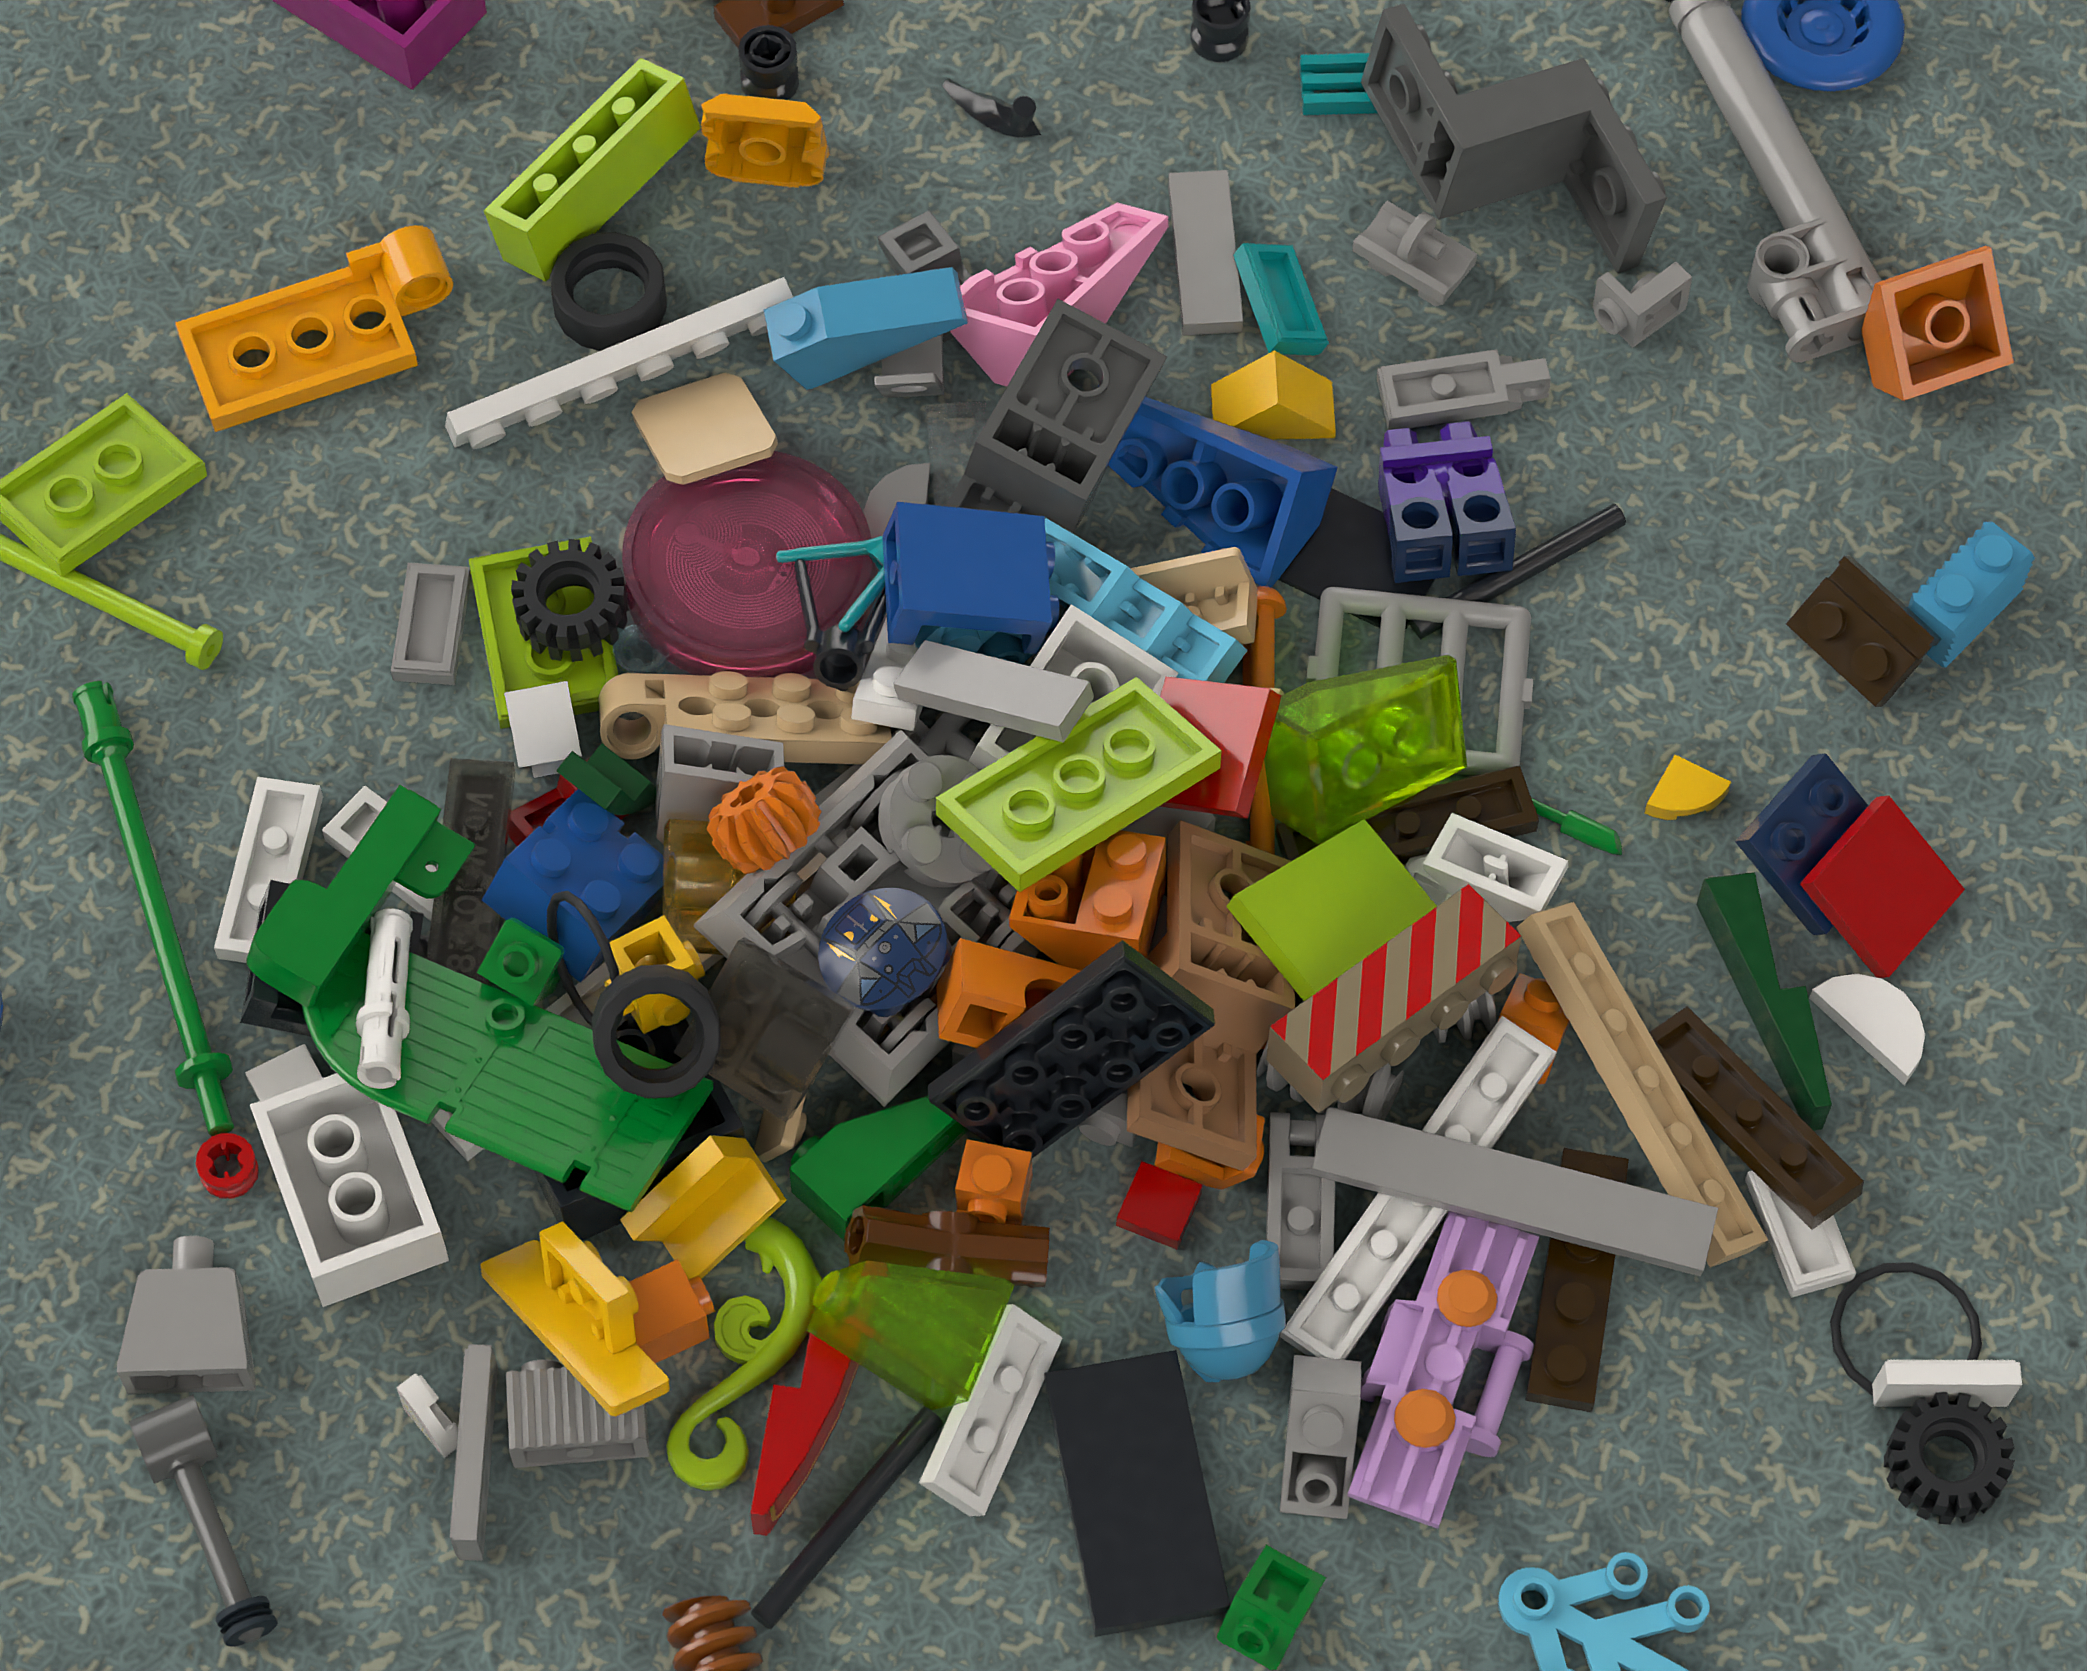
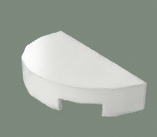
M1862 974L1832 977L1812 989L1809 999L1905 1085L1920 1062L1925 1039L1919 1011L1907 995L1884 979Z

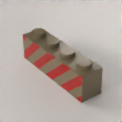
M1467 884L1272 1024L1269 1029L1266 1060L1318 1114L1337 1100L1341 1103L1347 1102L1359 1094L1368 1083L1370 1076L1387 1063L1390 1066H1396L1406 1060L1417 1048L1420 1039L1438 1027L1440 1030H1445L1454 1025L1464 1015L1469 1004L1487 991L1489 994H1495L1507 986L1518 970L1516 964L1522 936L1483 897Z

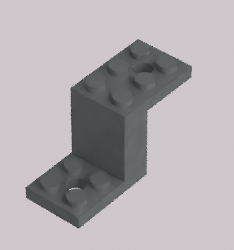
M1405 4L1383 9L1361 84L1438 220L1564 182L1616 273L1619 274L1638 267L1667 199L1665 188L1659 175L1650 170L1639 152L1637 140L1632 129L1628 125H1623L1610 103V96L1606 85L1601 79L1594 76L1586 60L1581 58L1457 96V88L1453 77L1447 70H1442L1431 51L1426 30L1422 25L1415 23Z

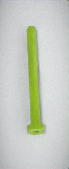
M0 534L1 562L185 651V660L188 664L200 670H206L220 652L223 644L222 631L208 624H203L198 629H195L76 570H72L61 578L29 547Z

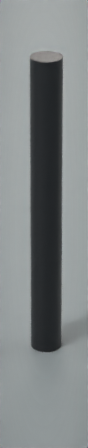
M1613 503L1515 558L1513 570L1488 573L1445 598L1487 603L1626 524L1625 516L1619 506ZM1409 620L1410 627L1420 640L1443 628V623Z
M924 1406L919 1410L750 1613L758 1622L767 1629L772 1630L940 1429L943 1421L936 1413Z

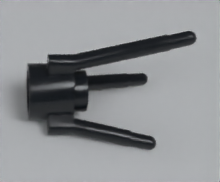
M798 559L795 561L794 567L806 629L804 647L815 654L813 668L818 680L828 687L842 692L846 691L862 679L867 653L874 650L876 635L887 614L885 587L878 597L863 630L859 631L852 626L848 632H843L839 629L838 624H835L823 631L819 627L806 562L803 559Z

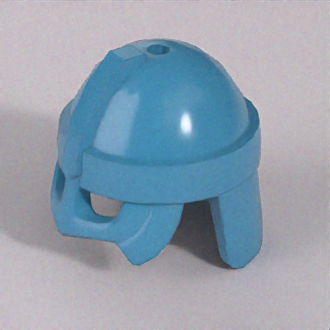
M1260 1240L1254 1243L1250 1248L1249 1261L1216 1268L1206 1262H1199L1192 1275L1162 1278L1154 1288L1159 1306L1165 1317L1169 1342L1173 1346L1178 1347L1189 1366L1205 1382L1240 1379L1258 1371L1270 1358L1279 1339V1333L1286 1327L1285 1306L1281 1298L1279 1248L1276 1243ZM1193 1289V1303L1183 1306L1181 1301L1182 1291Z

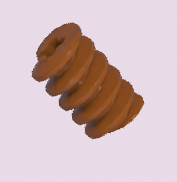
M722 1595L701 1596L677 1602L665 1608L662 1616L666 1621L674 1623L667 1633L668 1642L673 1648L679 1649L673 1659L674 1669L676 1671H750L761 1665L763 1658L760 1653L740 1651L741 1645L753 1640L757 1636L756 1628L753 1626H735L734 1624L735 1619L747 1614L751 1610L750 1602L747 1600H729L727 1596Z

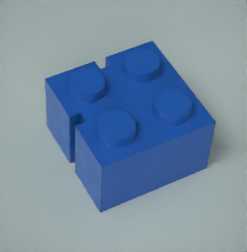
M577 789L546 819L542 828L538 826L504 859L482 901L503 919L517 918L548 937L547 907L555 893L569 891L583 900L597 918L608 941L611 942L633 931L652 912L679 868L636 832L628 839L624 837L620 831L625 823L614 814L602 808L580 789ZM562 901L557 909L559 943L565 950L563 958L569 974L581 983L604 960V957L586 920L574 906L566 901Z

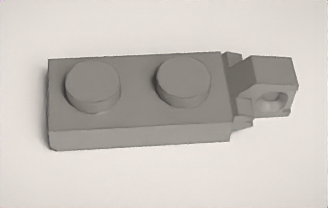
M1497 349L1382 366L1377 369V383L1388 430L1507 414L1508 411L1512 412L1521 409L1523 402L1547 398L1551 382L1546 358L1513 363L1512 356H1499Z

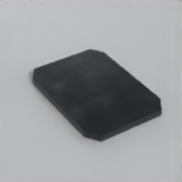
M1331 488L1320 525L1278 579L1319 600L1322 592L1329 587L1426 596L1435 579L1395 583L1391 565L1392 550L1383 512ZM1351 614L1380 628L1381 617ZM1406 619L1405 629L1408 628L1410 623L1408 619Z

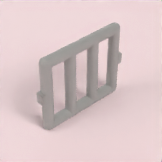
M1341 587L1326 588L1320 598L1315 656L1309 655L1305 686H1312L1306 739L1308 755L1318 760L1470 776L1519 766L1524 709H1530L1534 680L1527 678L1531 614L1529 610L1522 606ZM1344 613L1381 617L1370 740L1332 736ZM1406 619L1443 623L1433 746L1395 742ZM1468 626L1505 630L1495 753L1458 749Z

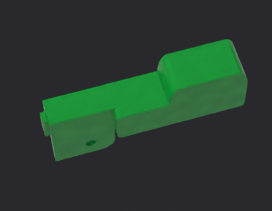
M399 785L327 889L302 879H296L290 883L253 937L246 959L249 969L259 979L307 1008L313 1007L370 925L371 917H375V913L381 909L392 893L396 882L423 898L434 899L440 897L458 874L476 844L439 823L437 820L441 809L437 805L414 791ZM433 865L436 871L430 872L425 866Z

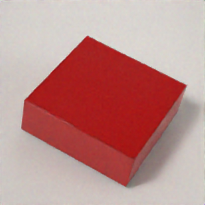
M1141 1161L1117 1215L1116 1226L1177 1250L1200 1199L1203 1185Z

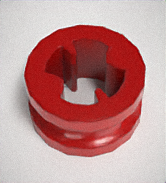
M221 1133L210 1137L201 1145L197 1152L195 1165L202 1185L210 1194L218 1198L233 1199L242 1196L254 1186L258 1179L259 1166L252 1146L244 1137L234 1133ZM230 1154H237L241 1171L232 1177L229 1176L228 1171H225L224 1178H218L214 1161L222 1155H225L226 1160L229 1161Z

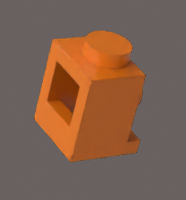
M967 1139L955 1187L956 1212L974 1215L983 1223L1022 1225L1033 1178L1032 1152Z

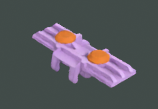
M1448 1211L1416 1301L1396 1299L1388 1307L1381 1326L1383 1336L1373 1364L1364 1373L1361 1381L1360 1399L1373 1402L1376 1396L1382 1397L1348 1491V1497L1438 1529L1465 1451L1483 1457H1495L1497 1455L1501 1440L1496 1435L1521 1362L1530 1359L1534 1344L1528 1338L1507 1329L1539 1236L1513 1227ZM1478 1348L1496 1355L1477 1410L1473 1416L1453 1409V1403L1466 1364L1469 1362L1473 1349Z

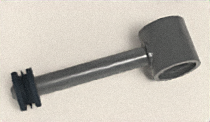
M192 1394L130 1420L132 1432L154 1484L165 1479H175L226 1607L215 1618L218 1627L221 1628L220 1632L224 1634L223 1640L225 1645L235 1647L259 1640L260 1637L274 1630L278 1623L275 1616L272 1615L273 1610L269 1608L268 1598L266 1596H251L201 1471V1467L206 1462L218 1458V1454L194 1395Z

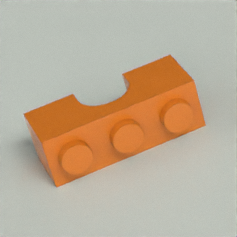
M960 938L936 985L939 1039L978 1048L1081 970Z

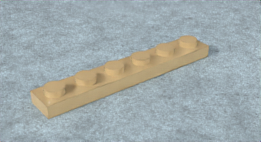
M1571 902L1531 914L1516 928L1561 1005L1565 1016L1570 1021L1594 1063L1597 1072L1602 1077L1622 1112L1630 1130L1635 1135L1659 1177L1660 1183L1668 1195L1718 1208L1706 1259L1709 1267H1714L1757 1249L1768 1241L1765 1233L1576 904Z

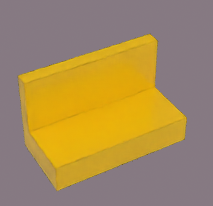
M710 1135L641 1199L632 1213L627 1212L620 1221L633 1241L662 1242L674 1261L679 1260L688 1280L697 1275L702 1279L787 1200L745 1138Z

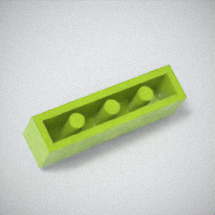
M639 58L484 209V214L502 259L546 282L550 278L557 257L572 242L596 233L701 129L685 79L654 63Z

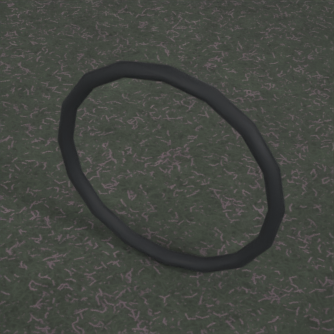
M563 891L553 894L547 907L548 938L560 944L557 933V909L560 902H568L579 911L592 930L601 948L612 982L620 975L609 941L597 918L583 900L571 892ZM562 957L556 967L561 982L575 1008L585 1021L592 1026L593 1014L582 1001ZM623 1012L621 1013L616 1030L623 1018Z
M1913 1262L1882 1263L1857 1274L1838 1295L1830 1320L1833 1350L1846 1374L1870 1395H1873L1872 1383L1854 1368L1843 1348L1840 1321L1846 1302L1862 1283L1884 1273L1912 1272L1936 1280L1958 1299L1969 1318L1972 1345L1967 1360H1978L1982 1347L1979 1316L1964 1290L1942 1272Z

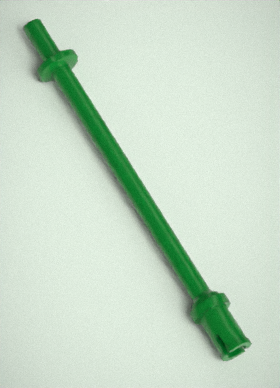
M102 681L89 682L81 685L72 693L73 703L77 707L85 735L81 747L87 761L101 766L187 1060L175 1069L177 1083L179 1087L196 1090L210 1136L229 1133L234 1129V1124L221 1080H224L233 1072L232 1063L228 1054L212 1052L125 760L133 750V738L131 732L127 728L122 727L111 684L106 682L103 685Z

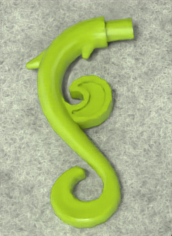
M770 1216L743 1242H746V1250L759 1255L762 1271L765 1274H770L773 1266L777 1269L784 1285V1310L777 1328L767 1338L762 1340L754 1339L749 1334L751 1328L757 1326L768 1328L771 1325V1318L767 1307L759 1299L746 1295L729 1299L718 1310L714 1322L715 1343L724 1357L742 1366L697 1399L680 1416L671 1429L666 1444L668 1462L674 1473L680 1480L692 1488L710 1491L729 1486L736 1482L746 1470L750 1455L747 1439L741 1427L733 1419L723 1417L719 1418L716 1423V1427L723 1432L725 1437L723 1451L710 1459L696 1456L689 1447L690 1437L695 1426L711 1414L774 1376L793 1357L808 1334L816 1313L817 1298L830 1302L835 1300V1293L823 1280L803 1241L789 1227Z

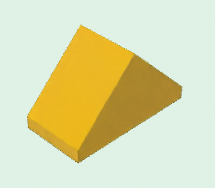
M1275 350L1211 384L1212 420L1271 440L1335 438L1336 436L1332 381Z

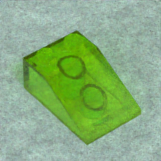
M1443 655L1312 681L1282 695L1264 758L1271 815L1315 843L1321 844L1361 820H1367L1466 768L1467 758L1456 659L1450 655Z

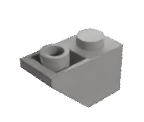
M1294 1355L1280 1499L1281 1513L1347 1519L1350 1498L1347 1495L1352 1480L1361 1397V1361Z

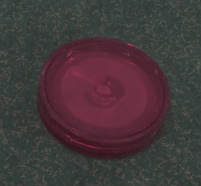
M774 451L771 457L685 485L668 481L663 476L643 495L636 505L624 535L622 548L623 576L632 619L644 639L655 651L678 668L693 675L712 676L722 671L737 672L745 677L775 678L785 673L805 674L814 669L815 654L804 647L806 629L796 582L795 562L779 563L776 560V554L781 550L871 539V533L866 517L852 494L831 474L802 458ZM868 555L805 561L810 576L820 630L825 631L831 626L839 624L848 609L872 581L873 562ZM867 610L860 617V619L853 625L855 628L858 629L860 627Z

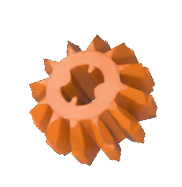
M784 766L775 767L769 772L758 771L753 778L746 782L739 781L738 787L732 792L723 794L721 798L722 803L713 807L708 815L710 822L706 829L713 838L712 844L723 859H727L734 869H740L744 874L755 873L760 868L770 870L776 862L782 859L789 860L792 852L806 846L808 842L807 837L814 834L820 826L818 818L822 811L816 804V796L805 781L800 780L795 771H788Z

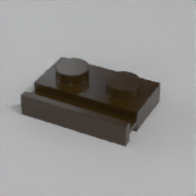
M1843 556L1838 562L1840 565L1829 577H1825L1786 625L1875 707H1882L1921 664L1922 658L1932 646H1936L1941 641V638L1853 557Z

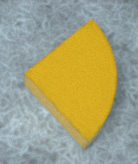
M1674 755L1647 802L1644 813L1659 819L1676 820L1677 816L1693 815L1704 810L1708 812L1722 802L1728 794L1732 782L1684 758Z

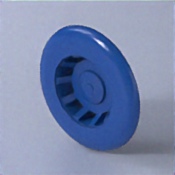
M1744 0L1741 24L1765 68L1790 84L1810 90L1841 91L1869 83L1883 74L1892 65L1901 50L1904 40V18L1898 0H1806V2L1801 4L1797 3L1800 0ZM1842 5L1846 6V7L1849 8L1851 11L1849 12V11H1848L1846 8H1844ZM1857 24H1863L1859 29L1856 27Z

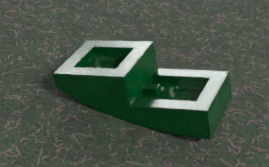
M602 743L587 762L571 751L556 770L593 801L612 814H631L656 803V786Z

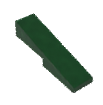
M1755 872L1704 878L1696 903L1703 920L1799 1117L1813 1131L1822 1130L1832 1103L1806 986L1780 989Z

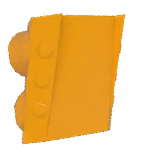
M720 94L701 104L703 110L702 134L708 139L705 153V168L712 174L736 182L795 188L799 186H813L823 181L826 159L830 156L822 118L806 102Z

